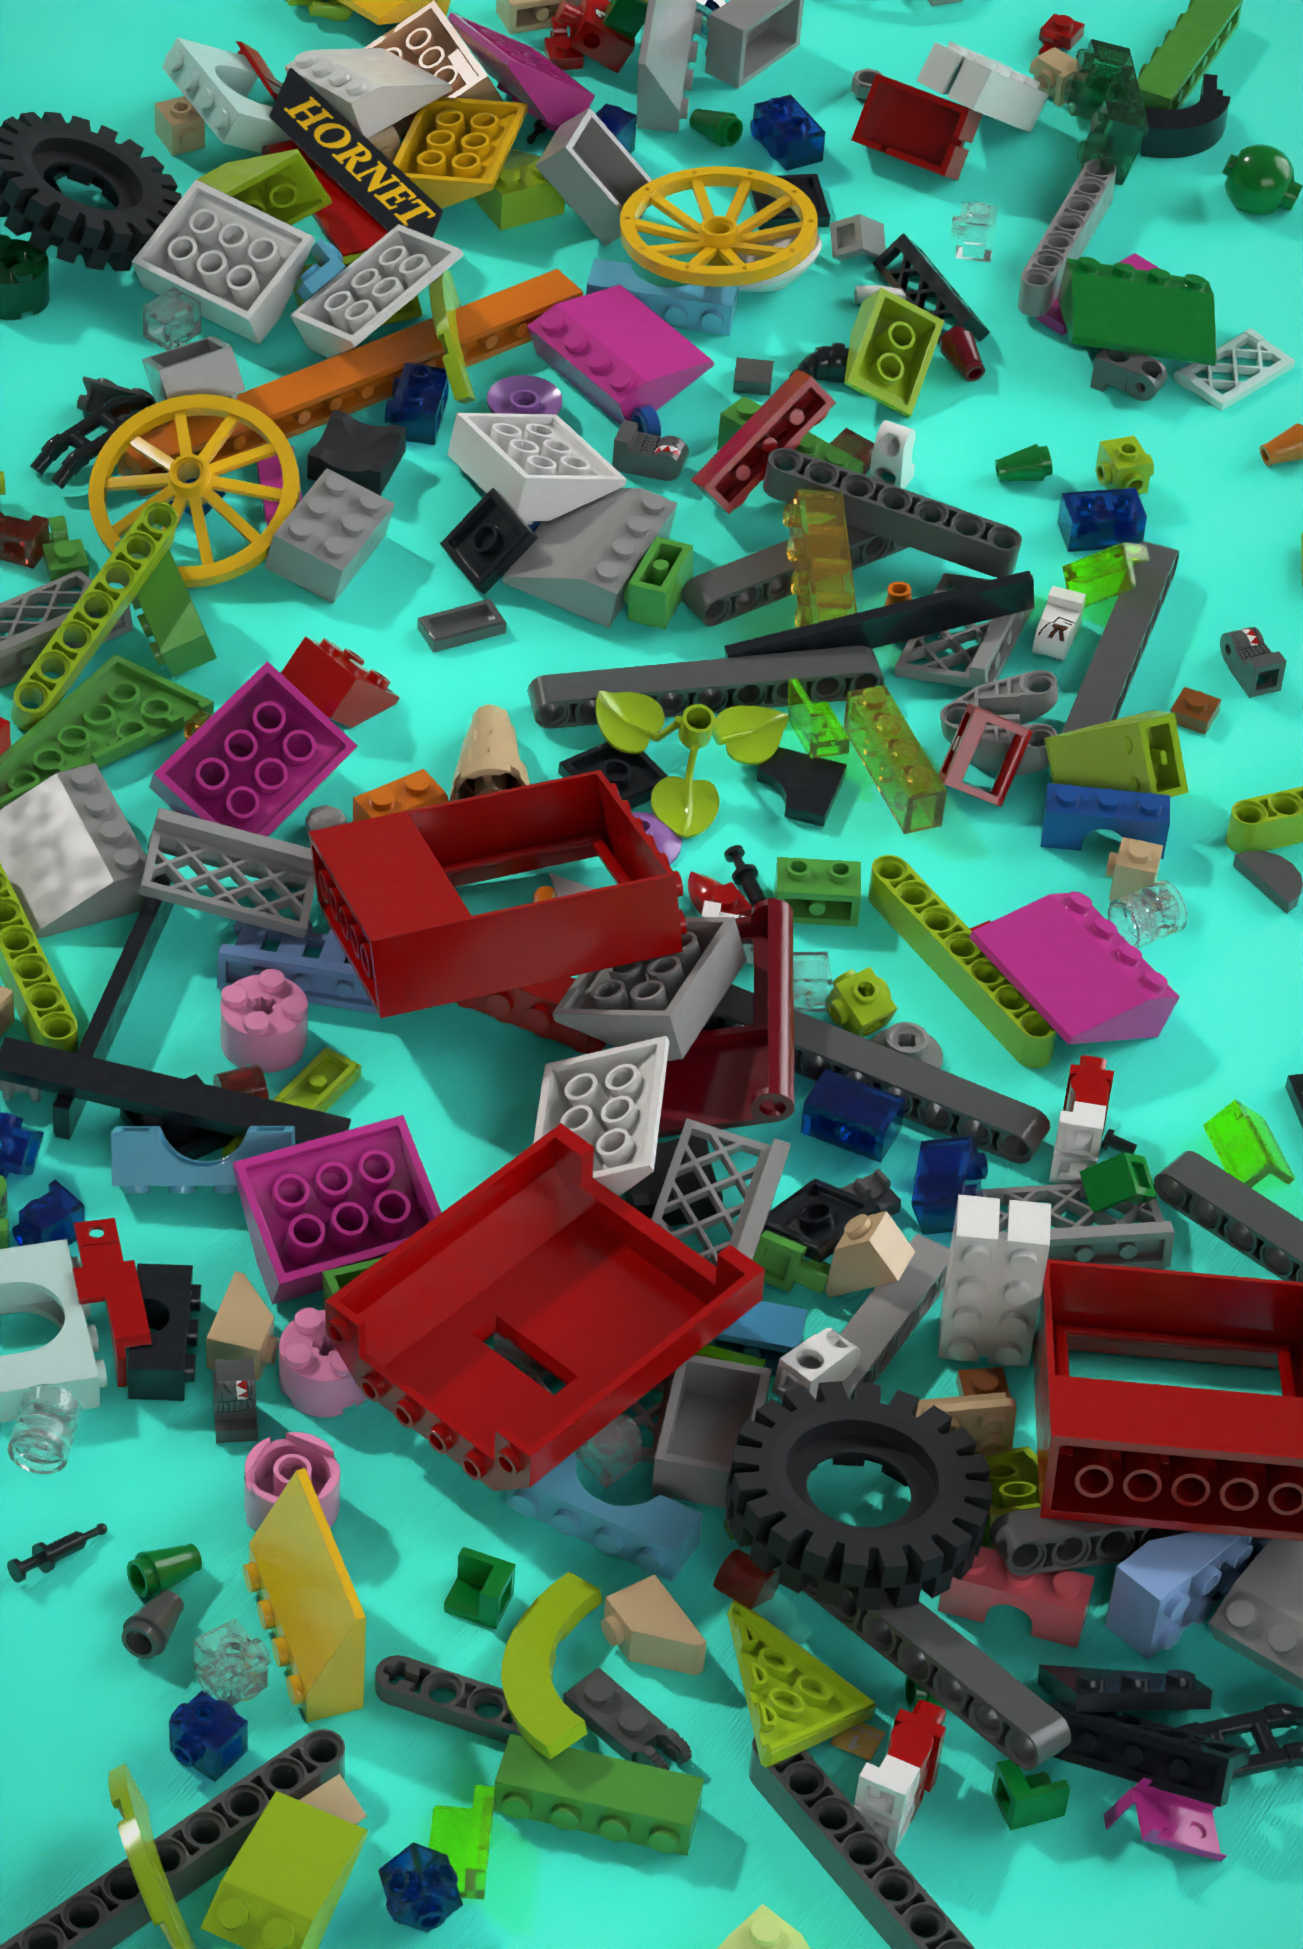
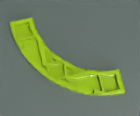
M446 270L430 283V305L438 340H441L445 352L442 359L454 399L462 404H467L475 401L476 398L468 376L457 329L456 308L461 307V303L451 273Z
M567 1572L550 1585L524 1612L510 1635L502 1660L501 1681L507 1709L524 1739L549 1760L588 1734L585 1720L563 1703L553 1685V1669L556 1661L555 1651L559 1642L565 1640L575 1626L603 1602L601 1591L598 1587L571 1572Z
M124 1763L109 1771L108 1785L111 1803L115 1809L118 1808L123 1817V1820L118 1822L117 1827L138 1888L154 1926H160L171 1948L197 1949L177 1906L162 1867L152 1834L148 1805L127 1765Z

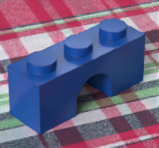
M1047 783L1041 820L1040 847L1081 851L1083 840L1087 834L1099 829H1108L1118 833L1121 837L1163 845L1161 859H1164L1170 826V795Z

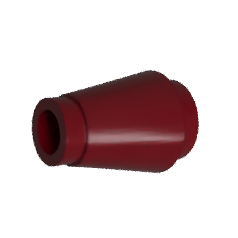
M954 327L945 332L940 339L941 354L966 381L973 382L980 379L985 373V368L973 333L966 331L963 327Z

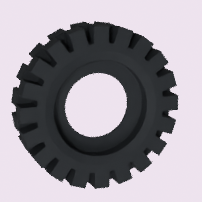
M35 112L21 113L19 119L13 116L6 119L0 127V217H7L4 226L16 236L31 232L28 244L43 252L51 245L58 247L56 258L74 264L79 254L82 255L86 268L103 271L106 263H108L115 272L130 271L132 260L182 197L181 193L175 192L178 185L172 175L162 174L164 166L154 156L140 158L144 150L143 147L131 139L121 144L116 143L115 139L118 132L104 125H101L98 133L91 131L90 120L72 115L69 125H67L61 113L44 112L41 119ZM55 172L67 174V179L88 187L91 183L102 190L101 194L116 209H98L74 201L51 187L44 180V177L54 176Z
M842 1381L819 1383L816 1400L805 1386L786 1391L783 1394L782 1405L770 1399L756 1409L754 1421L746 1420L738 1433L737 1444L734 1445L725 1499L727 1519H733L731 1532L740 1548L751 1546L749 1559L762 1572L767 1573L781 1566L778 1583L799 1594L812 1579L817 1580L818 1586L815 1601L839 1606L843 1590L846 1588L853 1590L855 1609L880 1610L884 1590L887 1592L895 1608L918 1604L921 1589L932 1599L949 1590L952 1577L961 1580L972 1568L974 1556L979 1554L992 1501V1483L988 1482L990 1469L984 1454L974 1455L977 1442L964 1427L949 1432L952 1417L935 1405L919 1417H916L919 1397L897 1390L889 1405L880 1403L882 1385L858 1382L855 1399H848ZM831 1458L833 1459V1465L864 1467L865 1460L882 1465V1473L905 1487L908 1486L911 1493V1504L902 1517L887 1525L878 1527L851 1526L830 1518L817 1508L809 1496L807 1479L820 1463Z

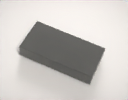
M486 599L419 617L417 619V629L434 653L505 634L506 621L491 599Z

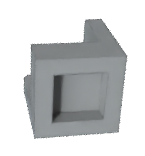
M861 214L830 223L832 257L842 261L862 254L878 258L886 250L883 223Z

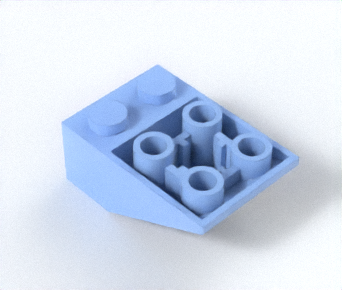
M1188 1532L1146 1542L1116 1567L1105 1627L1147 1660L1162 1648L1169 1650L1178 1642L1186 1628L1194 1622L1196 1624L1202 1623L1210 1615L1214 1606L1227 1595L1232 1585L1244 1572L1246 1561L1253 1550L1251 1545L1252 1537Z

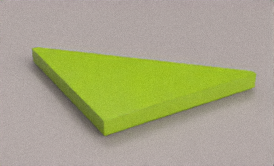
M739 1599L732 1601L727 1617L761 1765L768 1768L872 1718L877 1708V1704L742 1601Z

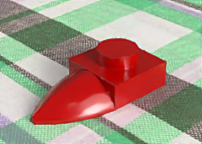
M691 871L688 878V893L694 907L701 915L706 900L721 903V912L751 916L752 905L732 882L723 885L711 877Z

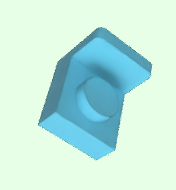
M323 239L318 240L310 251L320 265L315 263L300 276L304 282L296 292L305 302L346 267L342 263L343 257L339 250L331 243L326 244Z

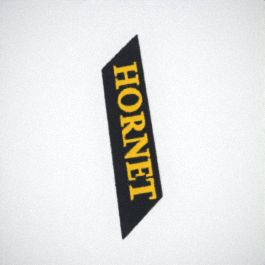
M290 68L269 118L388 232L399 224L433 238L443 210L293 68Z

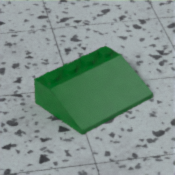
M1080 257L1078 260L1067 258L1057 300L1071 344L1215 366L1217 360L1215 300L1210 283L1205 278L1196 274H1186L1185 277L1171 275L1169 272L1159 268H1152L1149 271L1138 270L1132 265L1121 262L1114 265L1101 264L1090 257Z

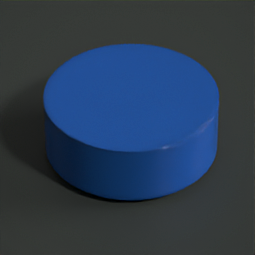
M651 405L635 408L632 412L631 421L638 423V432L660 436L661 438V424L655 409Z

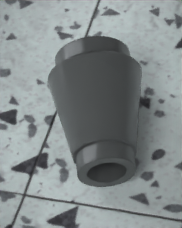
M161 1591L158 1596L126 1619L121 1636L124 1647L132 1655L141 1659H150L155 1655L161 1654L165 1650L180 1614L184 1609L182 1599L172 1591Z

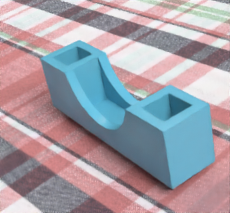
M594 259L587 282L586 295L621 284L674 328L730 336L737 311L739 286L711 287L688 284L680 287H662L641 279L634 272L630 263Z
M116 1126L111 1132L112 1186H123V1192L130 1194L150 1192V1186H168L169 1193L179 1194L195 1192V1186H213V1192L237 1193L239 1190L232 1167L233 1162L295 1145V1126H250L243 1142L233 1153L222 1159L208 1162L192 1160L178 1153L167 1141L161 1126Z
M574 1454L568 1456L530 1488L507 1490L506 1505L515 1509L521 1515L533 1517L556 1528L564 1535L574 1536L598 1547L605 1554L615 1555L639 1566L649 1574L658 1575L671 1582H674L700 1544L703 1513L661 1494L648 1502L633 1506H617L602 1502L590 1495L579 1482L576 1473L577 1456Z

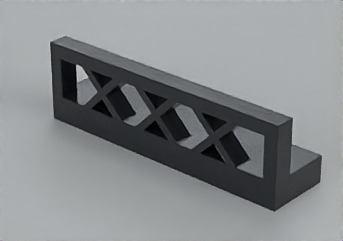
M905 233L899 236L872 262L891 287L903 290L907 297L906 301L924 310L926 298L938 297L935 311H928L929 313L942 320L956 318L958 322L952 328H965L966 331L972 332L979 342L990 333L988 328L924 251ZM902 253L904 256L901 269L888 270L887 266ZM920 276L918 290L906 291L909 277ZM940 333V336H939V339H938V342H937L939 345H940V339H941V337H942V334H941V333Z
M1061 1701L1050 1704L1066 1720L1071 1732V1742L1068 1747L1054 1755V1758L1137 1783L1142 1778L1152 1780L1148 1786L1210 1805L1222 1807L1228 1803L1233 1771L1247 1765L1249 1761L1250 1749L1123 1712L1075 1713Z

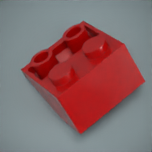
M305 636L281 671V674L330 719L351 728L392 707L400 699L397 694L388 688L391 683L388 678L374 669L368 671L362 666L365 662L363 658L348 648L342 650L326 638H323L319 643Z

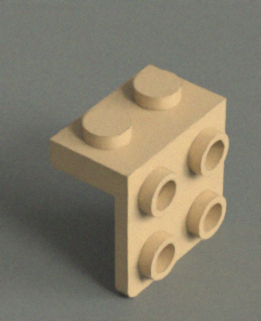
M1005 1392L919 1400L916 1417H919L935 1405L952 1417L949 1432L964 1427L977 1442L975 1453L984 1454V1456H994L1003 1451L1012 1450L1017 1408L1015 1400L1013 1398H1006Z

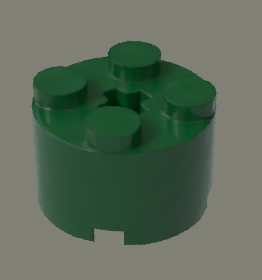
M0 234V319L19 320L22 319L21 313L33 311V316L39 314L48 306L50 301L47 250L43 252L28 244V241L11 239L7 235Z

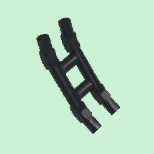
M143 394L129 397L124 395L110 399L103 404V407L63 433H58L47 440L30 467L40 475H43L51 463L67 451L69 446L73 447L75 450L67 455L61 463L62 466L51 478V481L63 490L74 475L76 476L83 467L89 464L90 460L98 456L106 441L125 421L146 408L145 396ZM129 414L124 418V421L118 419L119 416ZM100 426L108 430L93 441L85 438L86 435Z
M1276 1703L1252 1712L1200 1724L1193 1722L1178 1727V1729L1226 1742V1737L1250 1732L1260 1753L1250 1755L1247 1765L1234 1770L1232 1780L1284 1767L1288 1769L1298 1766L1303 1767V1742L1285 1744L1280 1748L1271 1729L1303 1726V1707Z

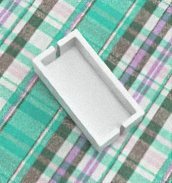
M952 41L949 42L947 47L934 42L916 80L940 94H948V98L974 111L1030 133L1049 94L1038 89L1039 81L1012 70L1013 68L997 60H993L980 53L978 54Z
M958 1194L940 1312L937 1358L979 1362V1356L988 1357V1363L1029 1367L1050 1247L1051 1204L1009 1200L1007 1240H999L1000 1199Z

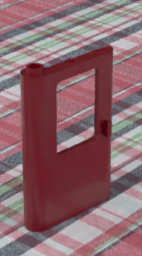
M767 898L753 906L751 916L735 918L742 945H754V1021L752 1025L701 1031L683 1059L667 1061L658 1138L681 1135L686 1119L718 1129H729L779 1122L789 1118L795 1111L793 909L787 902L777 898Z

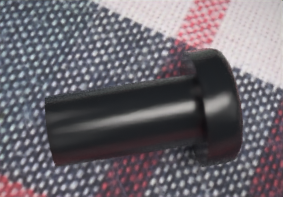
M1108 1129L1101 1148L1107 1150L1109 1146L1120 1152L1134 1154L1137 1144L1114 1135L1115 1130Z

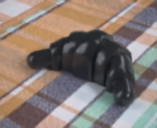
M839 342L832 343V346L815 347L814 352L808 354L798 365V368L790 373L789 377L796 370L812 376L814 380L843 383L845 382L849 348H845V344Z

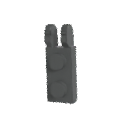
M599 1667L563 1694V1703L584 1719L586 1726L623 1759L669 1770L668 1763L661 1754L657 1753L654 1749L655 1746L669 1758L671 1757L677 1764L682 1765L691 1759L692 1751L687 1741L683 1737L681 1738L673 1728H667V1725Z

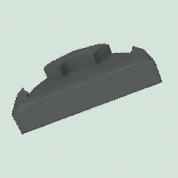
M1247 851L1234 856L1233 866L1285 913H1289L1297 906L1303 882L1301 873L1293 863L1280 855L1266 851Z

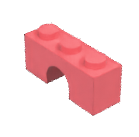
M981 1546L978 1556H974L972 1568L961 1580L952 1577L950 1589L940 1594L938 1611L984 1623L989 1608L995 1605H1010L1022 1610L1030 1617L1032 1621L1031 1636L1078 1648L1088 1614L1095 1577L1068 1569L1017 1576L1009 1571L997 1550Z

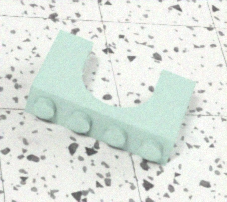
M176 38L171 50L165 57L162 69L222 143L262 153L264 145L292 140L269 118L272 106L257 103L247 98L258 75L244 55Z
M67 1239L0 1249V1315L18 1312L33 1313L51 1320L61 1330L51 1342L43 1347L32 1351L0 1356V1423L100 1407V1388L107 1387L104 1360H95L94 1352H99L97 1330L95 1324L87 1325L85 1318L91 1317L90 1303L79 1305L72 1268L81 1267L79 1256L71 1257Z

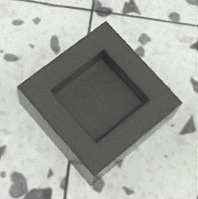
M737 357L733 392L770 396L774 361Z

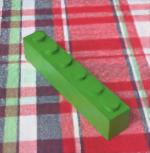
M1191 0L1186 13L1179 15L1175 28L1167 31L1163 45L1155 48L1149 64H1143L1136 82H1130L1125 96V100L1129 102L1127 116L1144 121L1146 107L1169 110L1180 109L1239 26L1243 0Z

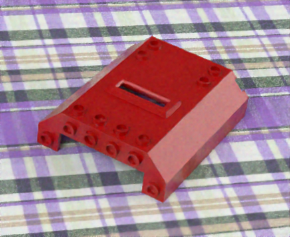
M562 1123L325 1300L326 1333L363 1394L372 1402H379L392 1412L398 1422L404 1427L414 1429L427 1439L435 1451L440 1454H446L462 1466L470 1478L480 1480L493 1491L530 1488L757 1305L763 1298L765 1274L763 1267L731 1244L718 1253L717 1267L595 1180L593 1178L594 1146ZM494 1333L499 1334L566 1384V1386L553 1395L486 1345L484 1341Z

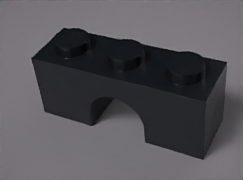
M137 1263V1275L149 1329L158 1331L150 1333L152 1344L129 1347L127 1368L128 1399L184 1401L186 1382H195L196 1354H188L189 1347L198 1346L199 1319H191L192 1312L201 1311L202 1285L193 1284V1265Z

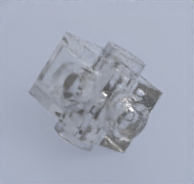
M236 1618L194 1639V1670L196 1671L199 1684L209 1696L214 1694L225 1709L241 1701H249L255 1698L263 1689L268 1687V1665L270 1664L268 1650L260 1639H252Z

